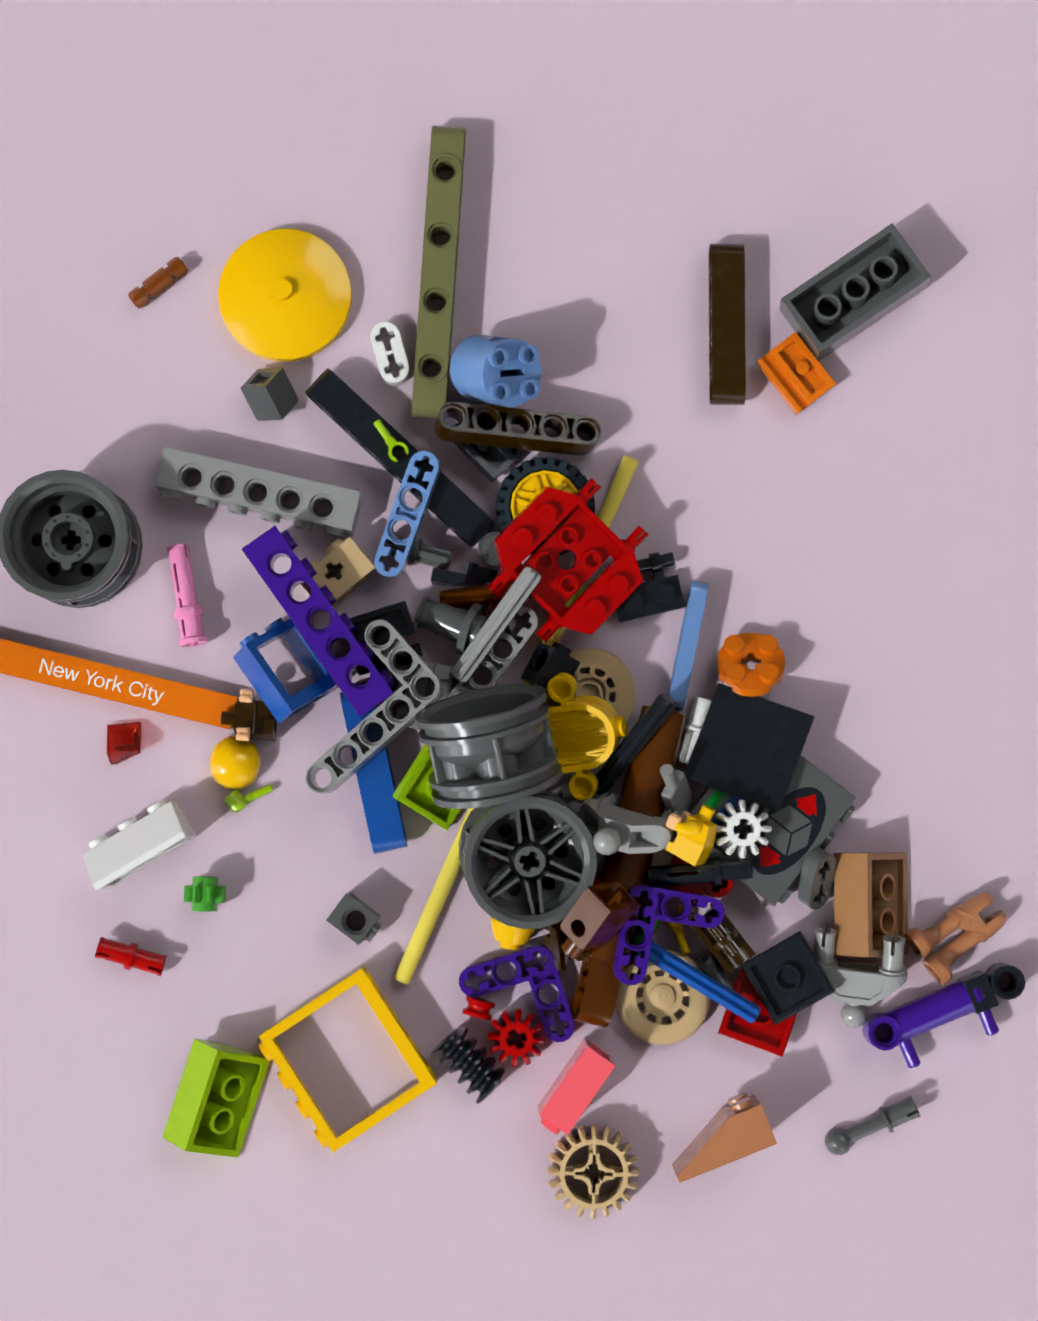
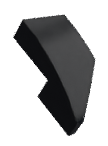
M469 562L467 575L433 567L430 581L431 584L440 586H477L492 582L497 576V570L479 567V564Z

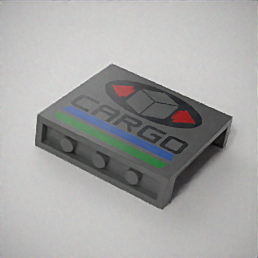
M800 756L780 812L759 805L754 815L756 817L760 813L766 812L768 818L760 822V825L772 827L771 832L760 833L761 837L769 841L766 846L757 841L755 842L759 854L753 855L748 846H746V857L739 858L737 846L731 855H727L725 850L730 843L728 841L720 846L714 842L709 857L712 859L720 857L721 861L751 858L753 879L740 880L763 897L770 905L775 906L777 902L783 904L794 890V887L791 886L792 882L798 874L801 876L806 856L815 848L825 849L835 836L832 829L838 821L844 823L855 809L852 803L857 797L803 756ZM707 786L691 807L689 813L692 815L698 814L702 805H707L715 810L710 821L717 824V826H723L724 822L715 817L716 813H722L728 817L729 814L725 809V804L731 803L737 812L738 800L744 799ZM745 800L747 812L753 802ZM740 819V824L733 828L734 833L740 834L738 836L739 839H743L744 833L750 832V826L744 825L746 821L744 819ZM716 832L715 841L724 836V833Z

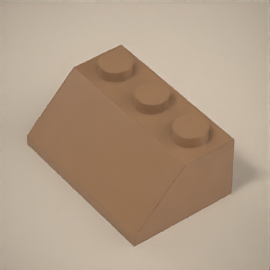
M907 852L834 853L836 869L834 874L833 908L835 930L837 931L835 936V955L853 957L883 956V937L894 935L893 949H895L897 935L905 938L904 934L908 931ZM907 940L904 944V954H908Z

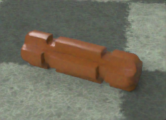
M174 257L166 263L168 267L165 269L161 267L143 281L141 288L137 286L129 292V299L138 309L147 305L150 302L149 298H156L175 283L173 280L176 277L180 279L188 272L187 266L179 257Z

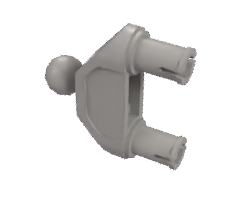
M609 791L603 792L598 799L588 800L580 808V818L592 835L595 849L602 855H611L617 851L627 854L658 852L664 849L674 836L673 832L675 830L666 827V822L672 809L665 810L660 817H651L618 807V796L613 792L609 795ZM676 810L673 812L674 814L681 816Z
M825 926L816 927L814 929V954L836 992L829 996L836 1002L846 1003L841 1009V1018L846 1026L859 1028L867 1021L868 1014L865 1006L871 1007L895 992L906 982L908 973L903 966L906 939L897 935L895 949H893L894 935L883 937L882 964L840 960L834 957L837 931L834 928L828 927V933H826V939L824 940Z

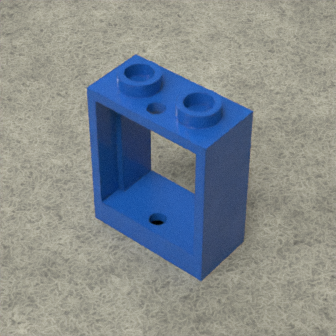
M282 618L269 624L265 628L266 632L259 636L257 632H254L239 643L242 648L233 656L279 724L325 697L337 687L333 678L292 620L288 619L284 622ZM282 636L315 681L292 696L288 694L259 652V649Z

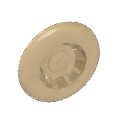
M597 648L573 650L570 657L580 662L575 672L577 676L575 679L577 690L574 697L582 695L599 697L607 701L616 710L619 717L623 716L627 723L635 706L636 690L634 680L626 665L615 655ZM581 669H590L589 674L582 675L580 672ZM595 670L603 672L604 676L600 677L596 675ZM608 678L612 681L614 687H608L606 683ZM546 693L547 698H546L545 701H551V700H553V699L549 696V694ZM610 693H615L614 703L609 701Z
M666 949L702 971L698 964L687 955H683L675 950ZM632 960L623 972L627 974V978H630L631 973H637L638 967L633 965ZM648 961L645 977L650 975V979L646 983L640 982L636 985L620 983L616 1000L619 1016L631 1033L646 1042L668 1045L683 1041L693 1035L703 1024L708 1014L710 998L687 985V990H682L679 985L682 981L669 977V973L666 971L663 972V975L655 976L654 972L662 969ZM638 987L643 988L641 996H636ZM683 996H689L687 1005L682 1004ZM640 1002H643L645 1006V1009L642 1012L639 1010L637 1005ZM678 1009L683 1010L684 1012L676 1018L674 1013ZM649 1013L656 1016L655 1021L646 1018ZM662 1017H670V1022L661 1023Z

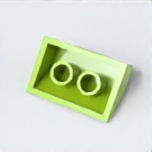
M194 1038L162 1138L184 1151L239 1158L270 1061L263 1056L223 1043Z

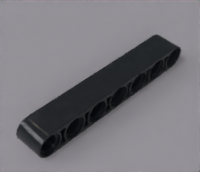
M327 368L304 393L393 477L402 483L411 457L419 451L343 380ZM380 419L395 440L404 443L408 447V456L401 446H395L392 449V455L398 462L392 461L388 456L389 447L373 423ZM426 458L424 461L417 462L416 467L421 469V473L418 479L411 476L410 483L420 484L427 489L429 482H424L422 479L426 471H433L434 466L430 465L429 460ZM440 471L428 509L462 541L473 548L495 523ZM416 488L410 489L409 491L422 503V493Z

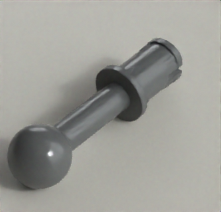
M912 1096L885 1109L882 1106L879 1107L880 1115L845 1130L836 1127L829 1130L825 1136L826 1148L832 1154L843 1155L850 1150L852 1143L886 1127L892 1133L894 1132V1127L921 1117Z

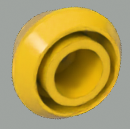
M492 917L490 919L494 939L499 941V946L504 949L519 950L520 945L528 943L536 929L517 928L505 925Z

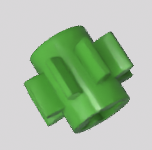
M193 876L192 885L184 886V902H192V911H217L218 903L226 902V886H218V877Z

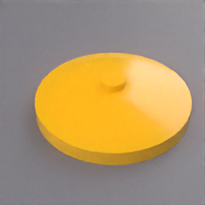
M275 229L253 236L234 251L221 274L218 300L227 328L245 349L267 360L294 362L317 355L337 339L345 327L350 314L352 289L344 263L334 249L326 242L305 231Z

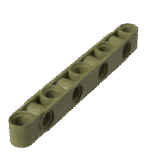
M432 126L412 417L437 418L440 408L447 403L466 128ZM443 169H450L455 173L449 180H442L437 174ZM440 233L450 237L449 242L441 246L436 245L432 240L435 235ZM434 298H439L445 301L446 304L442 310L433 311L428 308V303ZM435 363L441 367V371L435 377H428L423 373L426 365Z

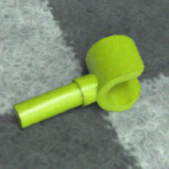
M380 419L373 423L389 447V458L394 462H398L392 455V449L395 446H401L408 456V447L402 442H397Z
M268 784L243 796L236 789L225 797L224 802L231 811L239 812L249 803L253 802V800L271 793L273 790L271 785Z

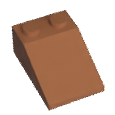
M741 1093L728 1099L729 1105L722 1107L673 1162L672 1166L679 1183L777 1144L762 1104L754 1095L748 1097L747 1093Z

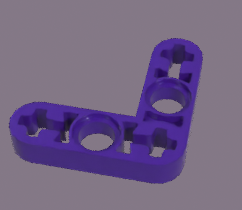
M647 885L631 887L627 892L633 898L634 896L639 897L641 891H645L644 896L650 899L649 905H643L641 909V916H648L647 922L639 919H629L619 930L613 962L615 977L626 985H636L645 978L656 919L704 928H714L723 921L725 916L723 904L718 899L700 894ZM672 897H679L683 902V910L677 916H670L666 911V903ZM691 899H695L692 905L695 907L706 908L708 903H710V907L716 910L715 916H709L708 921H705V916L691 912ZM690 912H691V917H692L691 920L688 919V917H689V915H690ZM640 925L644 930V939L639 944H630L627 940L628 929L631 926ZM624 947L633 951H642L640 957L635 954L633 956V965L638 967L637 973H631L630 978H627V974L621 971L622 965H628L630 961V954L623 953Z
M534 945L470 965L461 972L459 987L463 993L471 997L481 996L529 981L547 1037L555 1042H564L572 1036L574 1022L571 1017L570 1008L558 970L554 966L553 954L546 947ZM539 951L541 956H548L549 961L544 962V969L538 970L536 965L526 967L529 974L521 976V965L516 957L523 955L524 962L534 959L533 953ZM503 961L512 962L516 967V975L511 980H502L497 975V966ZM491 965V973L496 985L489 986V979L480 982V989L474 990L471 985H465L464 981L469 979L470 972H475L476 976H482L487 974L484 967ZM545 984H553L559 990L558 998L552 1003H546L539 997V990ZM560 1004L564 1005V1010H558L560 1020L562 1022L568 1021L569 1026L564 1028V1034L558 1035L556 1030L550 1031L549 1026L554 1024L551 1012L545 1016L543 1009H554Z

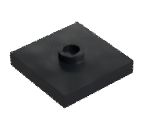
M802 931L793 934L741 964L775 1025L836 992Z

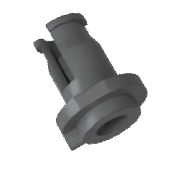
M425 596L417 609L414 621L418 623V628L425 627L437 635L456 642V653L462 655L486 622L488 616H486L485 606L477 603L473 604L466 611L446 603H436Z

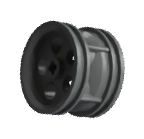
M511 684L473 690L442 699L417 712L415 715L416 726L421 729L418 733L419 739L423 744L428 745L433 766V772L429 775L428 779L431 788H433V802L437 806L450 809H469L503 804L541 792L561 779L563 774L562 768L558 763V751L554 748L548 719L550 711L549 706L544 703L547 696L542 686Z

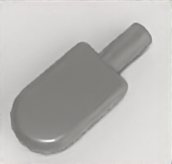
M670 764L663 765L660 768V773L665 787L661 792V798L666 810L672 809L671 814L676 810L680 815L684 811L689 812L693 796L685 774L678 770L674 771Z

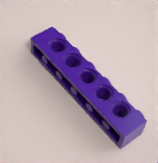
M273 526L243 547L242 551L359 717L363 718L393 694L391 688L396 684L385 668L380 671L376 669L371 661L376 655L364 640L359 644L352 635L356 627L347 614L343 613L339 616L332 605L337 600L326 585L319 588L312 577L318 573L308 559L305 557L299 560L293 549L298 545L289 532L284 530L280 533L277 527ZM280 557H288L291 560L290 569L283 574L276 573L274 571V562ZM300 584H306L311 588L310 597L302 602L294 600V589ZM318 612L330 614L331 621L325 629H316L313 626V617ZM340 639H345L350 643V651L344 657H336L332 653L333 644ZM358 667H365L370 671V679L364 685H355L352 682V672Z

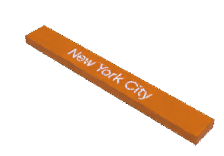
M0 638V673L229 730L232 728V725H221L222 711L235 712V703H238L239 697Z

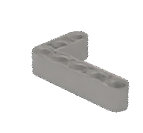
M375 620L371 622L365 630V641L401 682L402 686L310 766L305 778L308 787L314 792L327 794L337 790L415 721L417 712L437 702L442 696L443 683L399 631L387 621ZM380 628H388L390 631L389 641L384 645H376L374 642L375 632ZM403 653L411 654L413 659L412 666L406 671H399L396 667L398 656ZM424 679H432L435 683L434 692L428 697H422L418 692L419 683ZM399 701H405L409 706V713L404 719L397 720L392 713L393 706ZM378 723L383 728V736L379 741L372 743L367 737V730L372 724ZM348 746H353L357 751V759L351 765H346L341 759L342 751ZM326 768L331 773L332 779L328 786L321 788L316 783V774L319 770Z

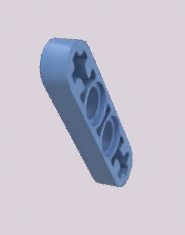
M419 451L411 457L375 555V568L383 576H398L407 566L441 471L440 460L432 452ZM426 457H429V464L434 467L432 472L426 471L422 479L424 482H429L427 489L420 484L410 483L411 476L415 479H418L421 469L416 467L417 462L424 461ZM413 488L418 489L423 497L422 503L416 508H410L404 500L406 492ZM400 520H405L411 527V534L404 540H399L393 533L395 523ZM388 540L394 544L406 546L404 552L397 549L395 560L399 562L398 567H391L390 571L386 570L387 564L382 562L383 557L390 556L394 548L387 547Z
M692 580L689 588L668 695L676 703L675 710L683 711L687 698L709 583Z

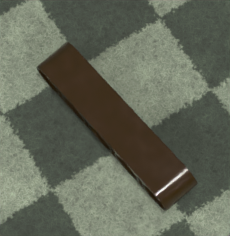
M710 244V405H744L746 395L744 244Z
M448 402L440 408L434 424L436 435L441 440L447 442L577 456L590 453L602 433L598 421L589 416L462 402ZM452 417L457 420L459 425L456 427L449 426L445 423L444 418ZM486 421L491 425L492 429L483 430L478 426L477 422ZM510 425H520L525 433H515ZM544 428H552L556 431L558 437H549L544 432ZM577 431L587 433L590 441L580 439Z

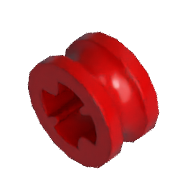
M467 995L466 1001L468 1006L463 1008L462 1013L491 1021L490 1009L495 1008L496 1003Z

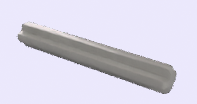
M529 566L524 567L451 669V674L457 680L464 683L468 682L538 585L542 576L535 569Z

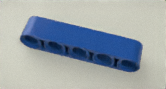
M340 692L347 733H349L368 715L360 718L345 695ZM378 723L372 724L367 730V737L372 743L379 741L383 736V728ZM350 746L353 761L355 762L357 759V751L353 746ZM386 746L356 772L374 854L408 847L399 801L392 797L396 787Z

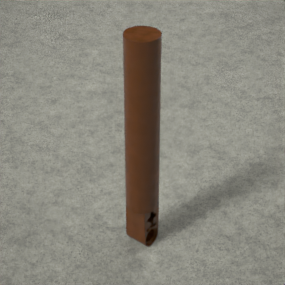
M642 705L639 719L650 706ZM672 711L627 767L618 807L651 817H660L662 815L665 805L661 798V792L665 787V783L661 776L660 768L665 764H670L673 768L675 767L686 715ZM617 851L614 854L606 855L599 885L618 882L626 891L635 885H646L648 867H651L654 852L627 854ZM641 891L639 897L634 896V899L640 905L642 904L645 891ZM641 906L638 908V914H633L629 919H638ZM636 925L631 926L627 931V940L630 944L633 942ZM619 931L605 946L593 949L592 953L582 961L572 1002V1020L605 1028L610 1024L621 983L613 973V962ZM624 947L623 953L630 954V949ZM622 965L621 971H624L625 965Z

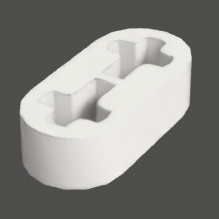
M380 322L374 326L370 334L379 372L383 381L388 385L399 386L406 382L410 374L400 332L394 324ZM387 330L389 335H395V337L390 339L392 347L390 351L385 350L382 341H376V339L381 338L382 331ZM394 357L397 366L404 367V369L399 371V377L393 378L391 373H385V371L390 369L388 358Z

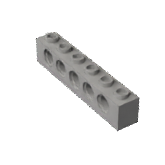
M165 446L154 485L160 491H163V497L182 501L183 496L195 498V504L208 508H214L215 503L228 506V512L247 516L248 511L260 513V519L273 523H280V518L293 521V527L312 531L313 526L325 528V534L338 538H345L346 533L354 535L363 499L360 491ZM191 472H200L202 475L201 482L195 487H188L186 485L187 476ZM225 479L234 480V489L231 493L226 495L219 494L218 486L221 481ZM259 486L265 487L267 489L266 498L261 502L251 501L250 495L252 490ZM289 494H296L300 497L299 505L292 510L285 509L283 507L284 498ZM323 501L330 502L333 505L331 514L327 517H318L315 514L316 506Z

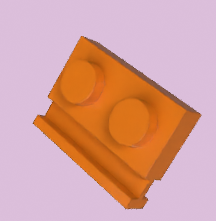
M796 332L756 362L760 370L796 415L836 385L835 381Z

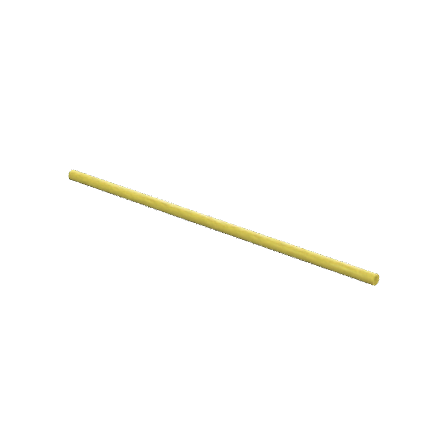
M623 456L597 515L609 529L639 463L628 456ZM586 582L564 604L567 608L581 595ZM559 628L546 643L543 640L541 643L552 646L553 642L560 643L566 628ZM469 808L465 814L394 975V979L409 985L461 868L459 861V839L462 827L474 808Z

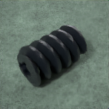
M464 1026L450 1033L435 1047L431 1054L439 1050L443 1051L439 1060L440 1064L449 1060L452 1061L448 1070L449 1074L460 1070L462 1073L457 1081L458 1084L469 1080L471 1083L466 1092L471 1094L479 1091L480 1094L476 1100V1104H479L500 1085L505 1069L499 1067L492 1070L496 1059L490 1057L483 1060L487 1051L485 1047L473 1050L478 1039L473 1036L464 1040L468 1033V1028Z

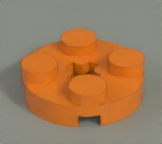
M758 633L730 635L724 640V645L719 650L717 657L719 679L723 684L725 681L727 685L731 686L732 691L738 695L747 697L765 695L771 691V687L776 685L777 682L779 684L784 676L785 656L782 649L778 646L777 639L772 635ZM747 660H754L759 664L755 665V669H748V665L742 663Z

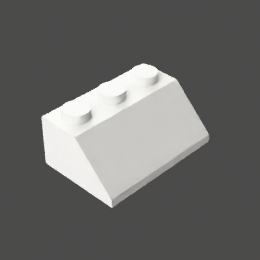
M165 799L160 800L147 808L149 815L140 820L132 817L117 826L120 830L117 834L110 838L104 834L88 844L91 849L82 855L92 885L96 891L114 886L196 837L194 830L176 801L167 803Z

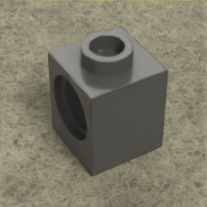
M350 891L344 895L326 920L358 945L364 939L370 943L382 927L377 923L381 915ZM357 910L364 914L366 923L362 929H354L349 925L348 915L351 911Z

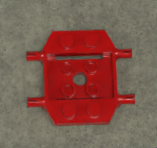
M592 478L578 493L574 491L573 494L545 486L494 539L501 573L487 587L498 596L510 582L516 580L524 567L529 566L535 569L542 578L530 596L549 614L547 616L549 620L536 632L545 643L562 627L592 635L643 582L634 552L636 551L635 548L649 534L638 525L625 540H620L586 506L595 493L601 489V486L596 484L597 482ZM569 514V516L563 521V523H562V524L539 546V548L522 564V562L532 553V551H533V550L556 528V526ZM565 550L572 551L575 557L574 564L568 569L560 568L557 561L559 554ZM611 556L614 560L567 608L564 604Z

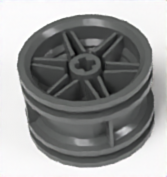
M63 469L46 471L31 477L14 490L1 510L0 559L3 567L12 579L26 591L60 606L86 608L110 601L126 588L134 578L139 567L143 543L141 528L136 515L128 504L96 478L82 472ZM55 505H59L61 507V514L51 517L50 509ZM87 506H93L96 509L95 515L91 518H86ZM36 534L42 535V544L40 546H34L32 543V539ZM109 535L112 538V544L109 547H101L99 541ZM75 536L81 539V543L75 544L74 548L68 546V542L73 541ZM87 563L91 564L94 568L93 575L89 577L84 576V567ZM58 564L59 573L56 576H51L48 573V568Z
M546 789L515 801L474 808L462 827L459 839V861L468 888L478 905L492 918L505 925L522 929H534L556 924L567 916L586 887L593 886L597 870V857L592 835L575 811L561 797ZM538 818L544 819L546 821L544 829H534V820ZM503 824H509L512 827V831L507 836L499 834V828ZM561 845H565L567 847V854L563 857L556 856L554 851ZM531 851L536 860L535 862L529 861L524 866L520 857L522 855L528 856ZM490 856L499 858V864L496 868H489L486 861ZM546 876L555 880V885L551 889H545L542 886V879ZM518 882L521 886L520 892L517 895H511L508 892V888Z

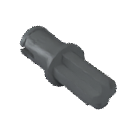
M395 535V537L398 538L399 540H404V539H406V538L399 537V536H396V535ZM418 539V541H415L409 560L412 561L413 565H416L418 562L446 570L450 565L452 552L424 544L422 539ZM388 545L387 547H394L391 555L395 556L397 549L404 552L406 546L397 545L399 547Z

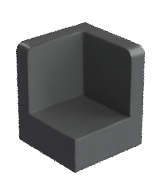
M283 367L257 369L240 388L258 421L283 420L299 400Z

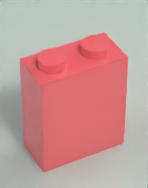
M584 1038L539 1103L538 1109L542 1119L541 1124L557 1135L560 1130L568 1135L616 1066L613 1057Z

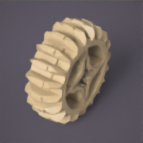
M592 1123L590 1127L591 1134L585 1135L584 1127L580 1125L577 1127L580 1137L575 1139L570 1132L568 1135L565 1134L569 1142L568 1145L559 1140L555 1143L557 1149L562 1154L550 1153L549 1159L558 1164L547 1167L548 1174L558 1176L549 1181L550 1188L561 1187L555 1193V1199L559 1201L567 1196L568 1199L564 1204V1208L567 1211L576 1203L578 1205L576 1215L579 1217L584 1214L585 1208H589L591 1219L596 1218V1209L602 1208L604 1217H609L608 1206L612 1204L615 1210H622L618 1199L621 1197L625 1201L630 1202L632 1197L625 1189L636 1190L638 1187L636 1181L629 1179V1177L640 1175L639 1168L629 1167V1165L638 1161V1157L636 1154L625 1155L632 1149V1144L625 1142L619 1146L623 1138L622 1133L617 1132L610 1139L611 1128L609 1126H605L602 1135L597 1134V1124ZM589 1145L585 1160L573 1163V1165H566L570 1156L576 1150ZM599 1145L612 1150L620 1159L622 1166H613V1163L602 1161L599 1154ZM593 1155H595L598 1170L602 1171L601 1174L597 1173V1178H594V1187H592L589 1172L584 1171L586 1168L590 1169L589 1165L593 1164ZM565 1176H574V1179L583 1180L587 1184L588 1197L574 1191L568 1184ZM620 1177L617 1185L609 1193L598 1197L600 1186L604 1181Z

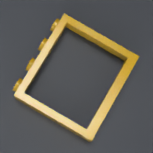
M365 965L258 1036L261 1040L258 1046L262 1054L268 1061L274 1060L280 1070L277 1072L280 1082L286 1090L292 1088L299 1099L295 1102L298 1110L305 1119L309 1117L312 1119L317 1127L314 1130L316 1138L324 1148L329 1146L333 1153L438 1082L435 1073ZM357 985L419 1082L337 1135L275 1037L346 990Z

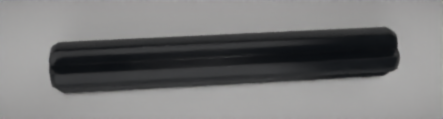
M659 694L595 775L598 779L596 794H602L611 789L673 711L676 703L670 695Z

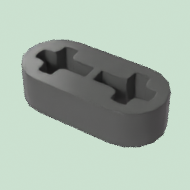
M815 848L806 856L802 866L798 889V899L813 910L821 908L828 901L836 869V858L823 848Z

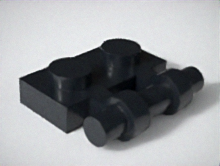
M659 552L648 554L649 558L637 560L640 573L652 571L654 580L642 582L616 609L619 623L685 608L678 574L664 577L663 568L675 565L672 552L662 555Z
M406 601L349 618L356 627L352 635L359 644L365 640L364 634L367 626L375 620L387 621L403 637L416 634ZM380 628L374 634L376 645L385 644L390 639L388 628ZM419 643L411 645L420 656H423ZM403 653L399 655L396 659V664L401 663L403 666L411 663V654ZM377 655L371 660L378 671L387 667ZM365 667L356 668L359 676L370 673L369 669Z

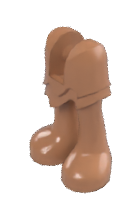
M988 891L971 897L959 906L952 907V910L944 913L949 916L926 930L913 928L904 934L913 952L918 957L924 958L930 954L939 942L957 929L965 930L963 934L922 960V964L942 986L951 981L953 977L951 965L956 959L978 943L986 942L988 938H991L1004 926L1007 920V916L1002 910L994 912L984 920L979 916L978 913L994 900Z

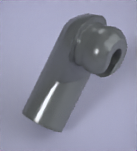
M706 952L699 956L697 964L701 970L733 990L724 970L713 955Z

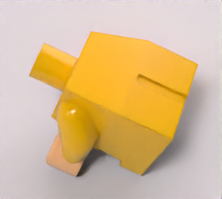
M703 804L698 814L692 815L687 811L682 812L681 816L674 813L670 814L666 827L677 831L678 836L675 840L668 842L665 850L693 866L705 864L715 842L717 824L710 821L715 810Z

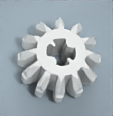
M738 800L737 812L731 803L725 804V809L729 814L728 817L722 813H716L715 817L724 822L723 826H717L716 832H723L724 836L718 838L715 843L720 846L729 841L730 843L725 850L727 855H731L737 846L739 858L746 857V846H748L753 855H757L759 850L755 842L757 841L765 846L768 844L769 841L761 837L760 833L771 832L772 827L760 825V822L768 818L766 812L760 813L756 817L754 816L759 806L757 803H752L746 812L745 800ZM740 819L746 820L744 825L750 826V832L744 833L743 839H739L738 836L740 834L734 833L733 830L734 826L740 824Z

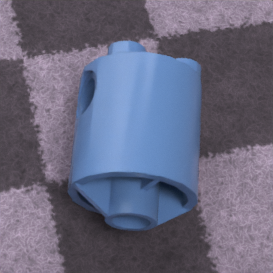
M476 334L464 339L456 347L451 357L450 374L452 383L459 394L469 400L516 407L526 403L529 399H534L540 392L539 384L542 369L539 352L535 346L529 345L523 340Z

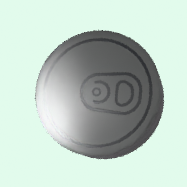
M489 532L479 541L478 553L481 560L487 565L500 566L494 544V539L500 532Z

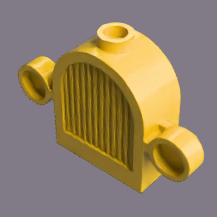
M562 672L556 674L549 681L547 691L553 700L545 701L544 703L549 706L550 714L548 719L554 748L557 749L559 754L558 763L561 765L562 773L576 772L569 783L570 793L576 799L588 800L598 789V779L590 769L600 766L609 758L618 746L621 737L627 736V725L623 716L619 717L616 710L607 701L591 695L574 697L577 690L576 680L572 675Z

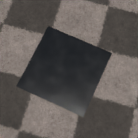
M719 683L686 768L685 776L689 780L780 812L815 716L758 696L747 697L738 695L732 691V687Z

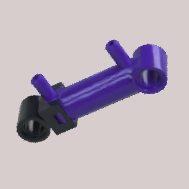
M1005 963L993 964L988 967L986 972L975 971L958 978L956 983L883 1013L870 1015L863 1024V1035L867 1042L880 1050H891L899 1044L908 1068H915L921 1062L911 1038L974 1012L978 1014L986 1035L992 1036L997 1034L999 1028L991 1012V1008L999 1005L996 996L1007 1000L1020 996L1026 983L1024 975L1015 966ZM1008 972L1011 976V984L1008 988L1001 990L997 983L998 977L1002 973ZM880 1023H887L890 1028L889 1035L884 1040H877L874 1034L875 1028Z

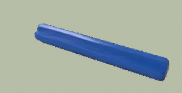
M652 941L649 962L749 1023H753L757 1019L761 1011L760 1006ZM642 951L637 952L639 956H641Z

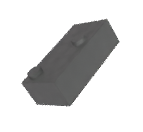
M891 223L781 298L779 310L816 359L820 361L926 289L931 275L894 224Z

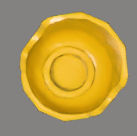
M229 736L218 742L210 756V769L215 781L227 790H242L253 784L257 779L261 766V756L256 745L251 741L244 743L236 740V736Z

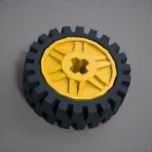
M536 457L533 460L522 462L505 477L498 491L496 515L501 530L503 531L545 486L573 494L574 491L578 493L588 482L585 475H582L577 467L555 457ZM593 496L586 506L595 514V500ZM568 514V515L556 526V528L532 551V553L530 554V556H531V555L539 548V546L563 523V521L569 516V514ZM565 550V551L561 552V553L559 554V556H560V555H563L564 553H566V552H568V551L570 552V550Z

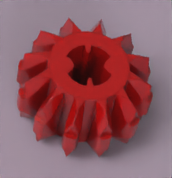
M516 1008L515 1019L510 1018L507 1010L502 1011V1017L506 1023L503 1024L499 1020L493 1019L492 1025L500 1032L492 1031L488 1032L487 1038L490 1040H499V1042L490 1046L491 1053L502 1049L503 1052L500 1054L498 1061L503 1063L508 1055L512 1056V1067H517L518 1057L522 1056L526 1065L531 1064L528 1055L529 1051L535 1056L541 1055V1050L533 1045V1043H545L544 1036L533 1035L543 1029L542 1023L530 1026L534 1019V1013H528L525 1020H522L521 1008ZM515 1029L518 1034L525 1033L526 1037H522L523 1044L517 1046L515 1041L508 1042L507 1038H511V1030Z

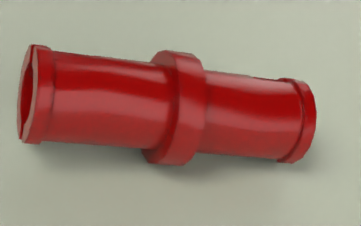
M101 937L97 945L95 958L124 965L123 969L131 970V968H136L161 976L167 955L140 949L138 944L135 943L126 945Z

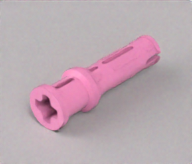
M176 544L169 546L167 551L177 601L174 619L178 620L181 636L178 645L179 647H194L209 642L207 636H204L201 617L204 615V609L198 605L189 545Z

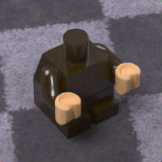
M240 689L241 695L239 696V702L235 703V712L222 711L221 725H233L236 740L244 743H249L251 739L276 741L277 720L263 701H255L254 689Z

